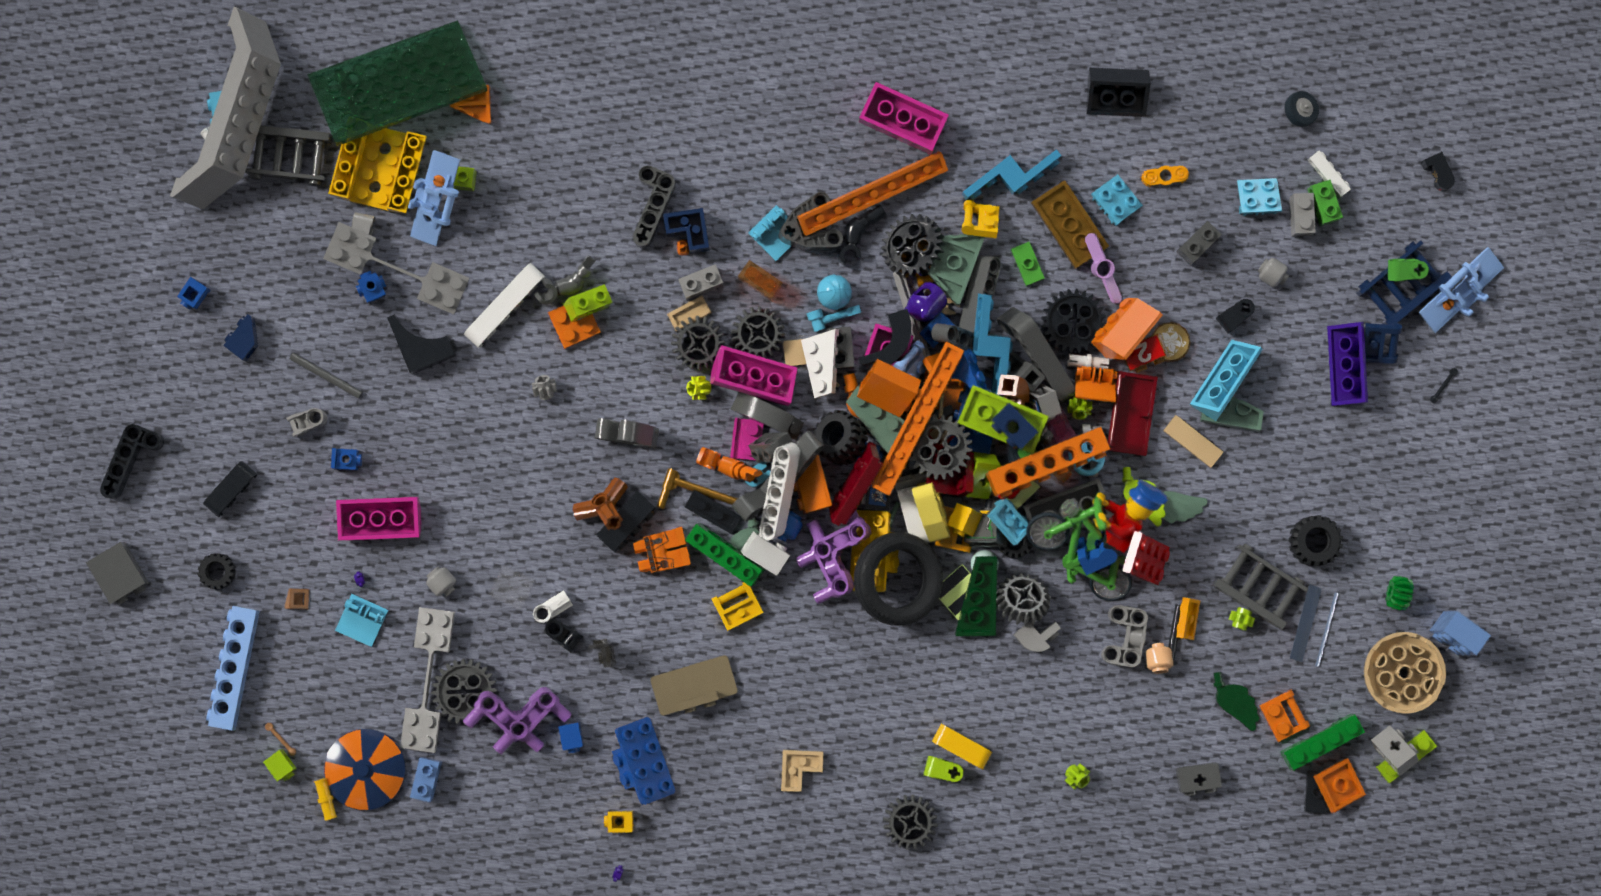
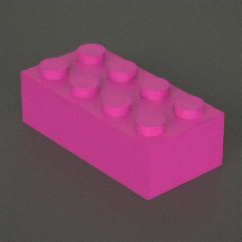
M875 82L859 117V123L931 155L949 115Z

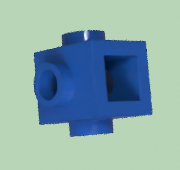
M371 271L360 275L361 279L357 280L359 285L356 288L360 297H365L367 304L386 296L383 289L386 287L382 275L377 276V273L372 274ZM373 283L375 287L368 289V284Z

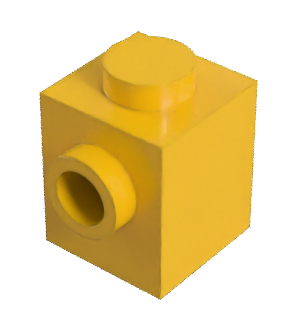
M957 503L947 525L954 529L953 533L964 537L967 534L973 537L982 514Z

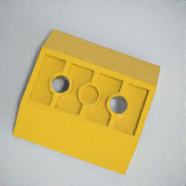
M348 117L328 194L353 203L406 214L427 136L409 131L403 133L371 125L365 120ZM389 144L391 146L390 152L382 154L380 152L381 145ZM373 182H379L381 185L380 190L376 193L370 191V185Z

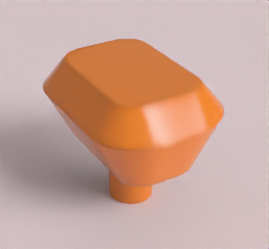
M679 240L677 242V252L679 255L689 254L687 240Z

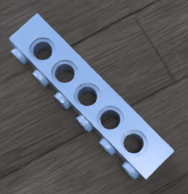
M232 606V610L229 609L227 621H229V625L223 634L225 645L224 649H221L219 653L220 669H217L215 673L216 689L212 690L210 698L213 701L212 708L208 710L206 720L209 721L208 726L236 730L260 613L259 610ZM239 622H242L245 626V630L241 634L236 630ZM235 642H238L241 646L237 654L232 650V645ZM231 662H234L237 666L234 673H230L228 670V665ZM226 682L232 684L233 688L230 693L224 690ZM222 702L228 704V711L226 713L220 710Z

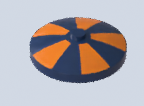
M358 729L341 736L332 745L326 756L324 775L327 778L330 792L340 803L356 810H373L389 803L398 794L405 780L406 763L402 750L390 736L374 729Z

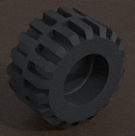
M834 410V413L829 412L826 417L823 416L821 418L822 421L817 423V429L813 432L824 445L819 455L834 464L842 466L843 464L849 465L851 461L855 462L858 456L861 457L863 454L862 450L866 449L867 446L865 442L868 441L866 436L868 431L865 425L859 419L843 410ZM844 432L842 439L837 443L839 436Z
M1322 515L1301 519V521L1294 525V529L1290 531L1291 537H1289L1288 542L1291 543L1289 548L1294 553L1292 555L1298 558L1300 563H1305L1307 566H1323L1334 561V558L1340 554L1339 550L1343 547V544H1341L1343 536L1340 535L1341 529L1336 527V522L1330 521V518L1322 517ZM1312 529H1319L1326 536V547L1319 553L1311 552L1305 543L1306 535Z

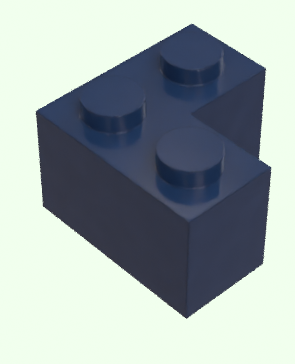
M703 208L663 214L667 237L687 234L690 254L710 251Z

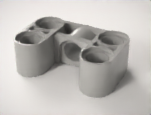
M1121 605L1113 606L1108 611V618L1115 624L1125 625V640L1122 647L1114 645L1104 647L1101 657L1106 663L1135 667L1141 661L1146 639L1148 615L1142 609ZM1115 609H1120L1123 613L1120 620H1115L1113 617ZM1136 612H1139L1143 617L1142 622L1139 624L1133 621V615ZM1110 648L1116 652V657L1113 660H1109L1106 657V652ZM1129 652L1134 653L1136 656V660L1132 664L1126 661V655Z

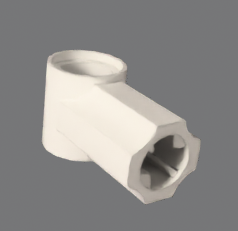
M563 590L543 604L538 605L533 611L534 619L539 623H547L558 614L573 606ZM542 608L548 611V617L544 620L537 617L538 610Z

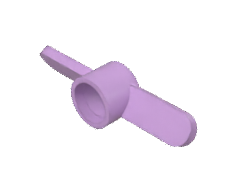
M1089 233L1085 237V242L1093 259L1091 265L1092 274L1102 279L1111 302L1118 304L1121 302L1122 297L1113 277L1115 271L1114 264L1109 259H1106L1098 237L1094 233ZM1105 261L1108 264L1109 270L1106 275L1101 276L1098 274L1097 267L1100 262Z

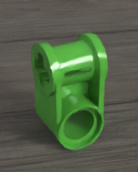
M1418 259L1388 260L1389 281L1422 279L1427 276L1429 271L1428 265Z

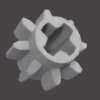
M548 375L538 376L535 379V383H532L534 397L539 395L541 400L551 399L554 396V392H557L555 379H550Z

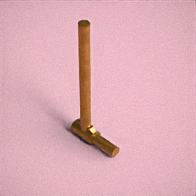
M668 468L656 507L664 509L670 491L677 486L690 491L696 490L707 497L731 505L738 498L680 479L678 471Z

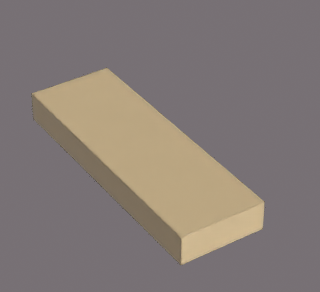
M1177 415L1173 417L1163 430L1209 468H1212L1223 453L1222 450Z

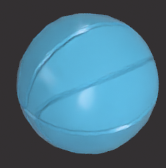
M833 274L826 276L817 287V297L820 303L828 309H841L851 299L852 289L850 283L841 275Z

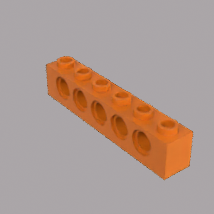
M1098 427L986 473L995 497L1000 495L1003 498L1013 494L1012 490L1019 487L1020 490L1032 486L1030 482L1038 480L1041 483L1050 479V474L1057 472L1060 475L1068 472V467L1076 465V468L1087 464V459L1092 457L1095 460L1107 456L1105 452L1109 451L1110 447L1102 428ZM1086 443L1091 447L1089 454L1082 451V444ZM1064 451H1069L1072 454L1071 461L1064 460ZM1046 458L1053 461L1054 466L1052 469L1044 466ZM1026 466L1034 468V476H1028L1025 473ZM1011 473L1015 475V484H1010L1007 482V474Z

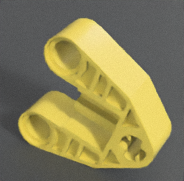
M926 482L917 484V487L912 488V492L929 541L934 542L949 538L950 532L947 525L945 508H943L942 495L936 493L933 483L926 484Z

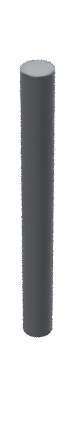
M294 352L289 358L291 361L358 399L363 392Z

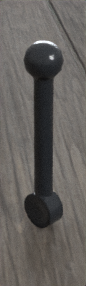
M1456 368L1450 369L1449 376L1436 394L1431 396L1430 401L1432 403L1438 401V396L1453 376L1458 374Z

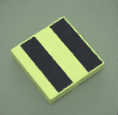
M963 564L943 580L939 597L940 601L957 620H959L971 573Z

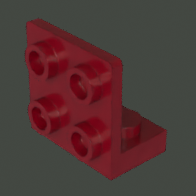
M932 452L927 454V458L932 455ZM974 452L967 453L971 460H964L967 467L960 466L961 473H958L956 470L953 471V478L946 474V480L942 478V475H939L938 480H935L934 474H932L930 478L926 477V484L933 483L937 494L964 497L972 493ZM936 453L932 464L936 463L938 453ZM944 455L940 459L941 465L944 466L951 462L949 455Z

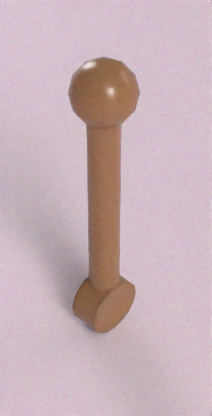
M267 723L265 729L275 735L286 747L290 756H294L296 749L291 748L273 728L272 723Z

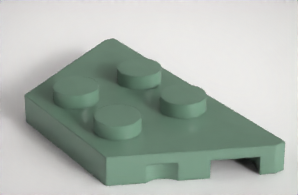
M966 234L944 236L941 240L945 245L940 247L944 253H938L941 260H935L936 267H930L928 275L958 306L961 303L985 237Z

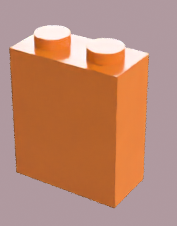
M877 359L861 382L857 397L895 416L901 417L904 411H909L912 400L917 399L921 391L919 389L921 380Z

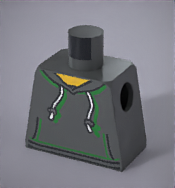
M986 500L984 510H975L982 514L981 520L973 537L965 534L964 542L973 547L1007 546L1006 536L987 516L995 508L994 503L996 501Z

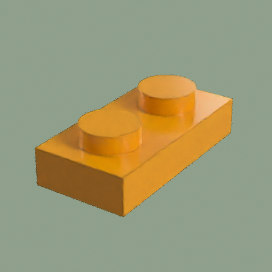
M1183 597L1180 605V618L1176 637L1194 640L1200 600Z

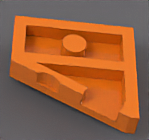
M489 85L449 87L451 108L484 123L491 124Z

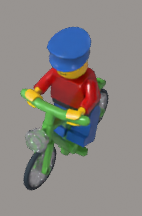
M1139 480L1138 486L1129 490L1130 498L1123 505H1118L1111 500H1105L1106 497L1101 492H1098L1092 501L1094 507L1087 510H1081L1075 498L1067 499L1061 506V514L1065 516L1064 518L1058 514L1048 512L1036 515L1028 523L1026 530L1027 538L1036 548L1054 550L1064 545L1069 537V528L1073 527L1068 554L1062 559V564L1067 569V580L1073 584L1076 582V574L1081 573L1090 578V588L1098 598L1106 601L1119 600L1130 592L1133 582L1132 576L1124 572V567L1119 565H1125L1127 557L1123 553L1130 546L1134 531L1140 532L1142 529V520L1149 518L1153 511L1158 510L1168 499L1160 489L1144 480ZM1102 506L1113 513L1108 521L1102 512ZM1094 515H1095V518H1096V519H1094L1095 525H1094V523L1089 519V517L1094 516ZM1082 523L1090 531L1087 541L1085 537L1079 538Z

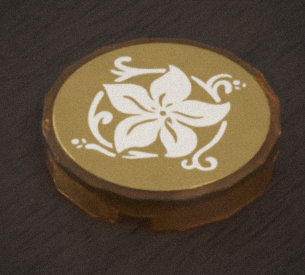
M1174 322L1163 323L1151 335V337L1157 335L1165 353V356L1159 358L1162 361L1176 362L1189 351L1191 344L1190 335L1180 324Z

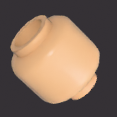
M1164 643L1152 644V648L1147 649L1145 653L1147 668L1152 670L1154 674L1169 672V669L1173 666L1172 650L1164 646Z

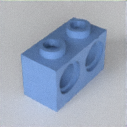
M427 757L419 758L410 798L426 802L433 801L442 761Z

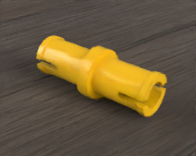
M327 778L314 781L319 797L317 801L321 804L324 820L336 818L337 815L332 801L334 797L330 794Z

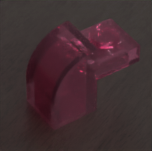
M1062 408V413L1055 415L1054 419L1047 420L1046 422L1048 430L1054 435L1053 440L1055 444L1077 436Z

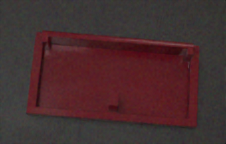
M1117 371L1116 402H1113L1108 435L1109 451L1147 456L1158 377Z
M868 442L866 449L856 461L854 468L841 486L840 491L835 495L832 506L829 507L832 523L838 526L841 523L847 525L884 464L880 462L876 444Z

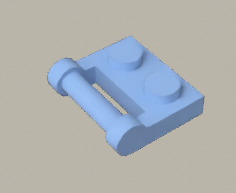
M915 341L911 346V350L901 361H897L893 367L919 378L926 370L922 362L924 359V344L920 341Z

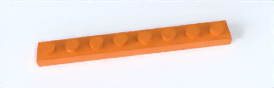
M938 151L797 216L804 235L812 234L948 171L943 154Z
M945 342L883 462V467L871 487L888 496L891 495L965 352L964 350Z

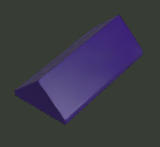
M1364 322L1327 326L1332 406L1363 405L1368 403Z

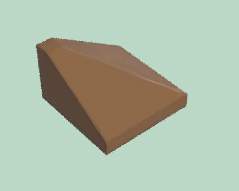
M289 588L285 609H308L309 589Z

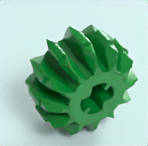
M1394 576L1389 581L1385 599L1388 607L1395 610H1406L1410 606L1414 594V585L1411 579L1403 576Z

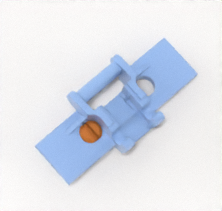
M433 150L426 178H420L415 181L413 186L414 189H417L415 198L409 201L408 208L418 207L410 237L436 246L442 225H450V214L455 197L459 193L453 187L460 159ZM442 194L447 195L443 212L438 210Z
M1487 247L1470 264L1467 262L1463 263L1462 268L1449 281L1439 286V293L1419 311L1434 333L1443 327L1458 311L1469 317L1474 313L1469 307L1476 300L1485 302L1489 298L1487 294L1482 292L1483 287L1504 268L1491 249ZM1463 277H1465V279L1462 282H1460L1452 291H1450Z

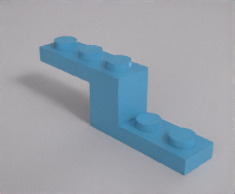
M1056 149L1027 173H1024L1011 155H1009L964 190L962 195L966 200L970 198L972 200L976 199L982 194V188L986 185L990 188L998 181L997 177L1001 179L1012 195L1016 192L1021 194L1028 188L1027 184L1030 181L1036 182L1044 176L1043 171L1047 168L1050 170L1055 168L1060 163L1058 160L1061 154Z
M978 293L972 352L978 356L995 357L992 393L998 395L1001 374L1007 375L1010 372L1009 353L1012 352L1013 344L1010 337L988 335V331L991 330V319L989 317L990 311L993 310V299H991L992 295Z

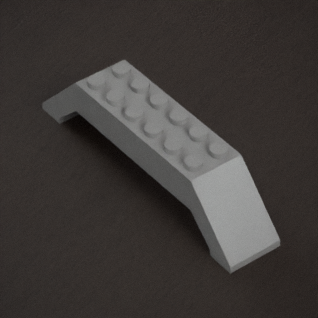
M233 7L227 25L231 27L236 49L199 160L180 178L176 177L170 197L200 209L206 208L243 178L281 65L267 23L237 7Z

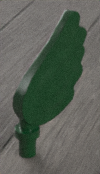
M1214 672L1215 683L1213 685L1217 689L1215 696L1217 704L1225 712L1241 722L1250 731L1256 730L1255 722L1259 721V715L1257 714L1258 710L1255 706V699L1248 694V689L1236 684L1225 685L1222 673Z

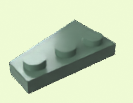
M1232 397L1217 421L1201 412L1200 422L1260 432L1264 411L1243 400Z

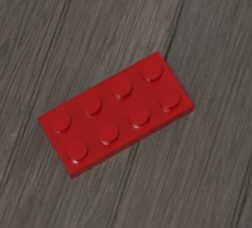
M1134 531L1123 571L1158 586L1164 577L1163 569L1165 562L1168 561L1170 556V547Z

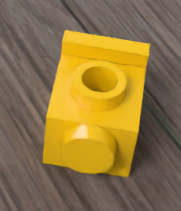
M608 811V815H604V828H608V833L633 832V811ZM617 817L622 818L623 823L621 825L615 823Z

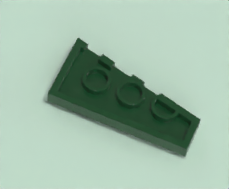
M976 556L955 636H996V556Z

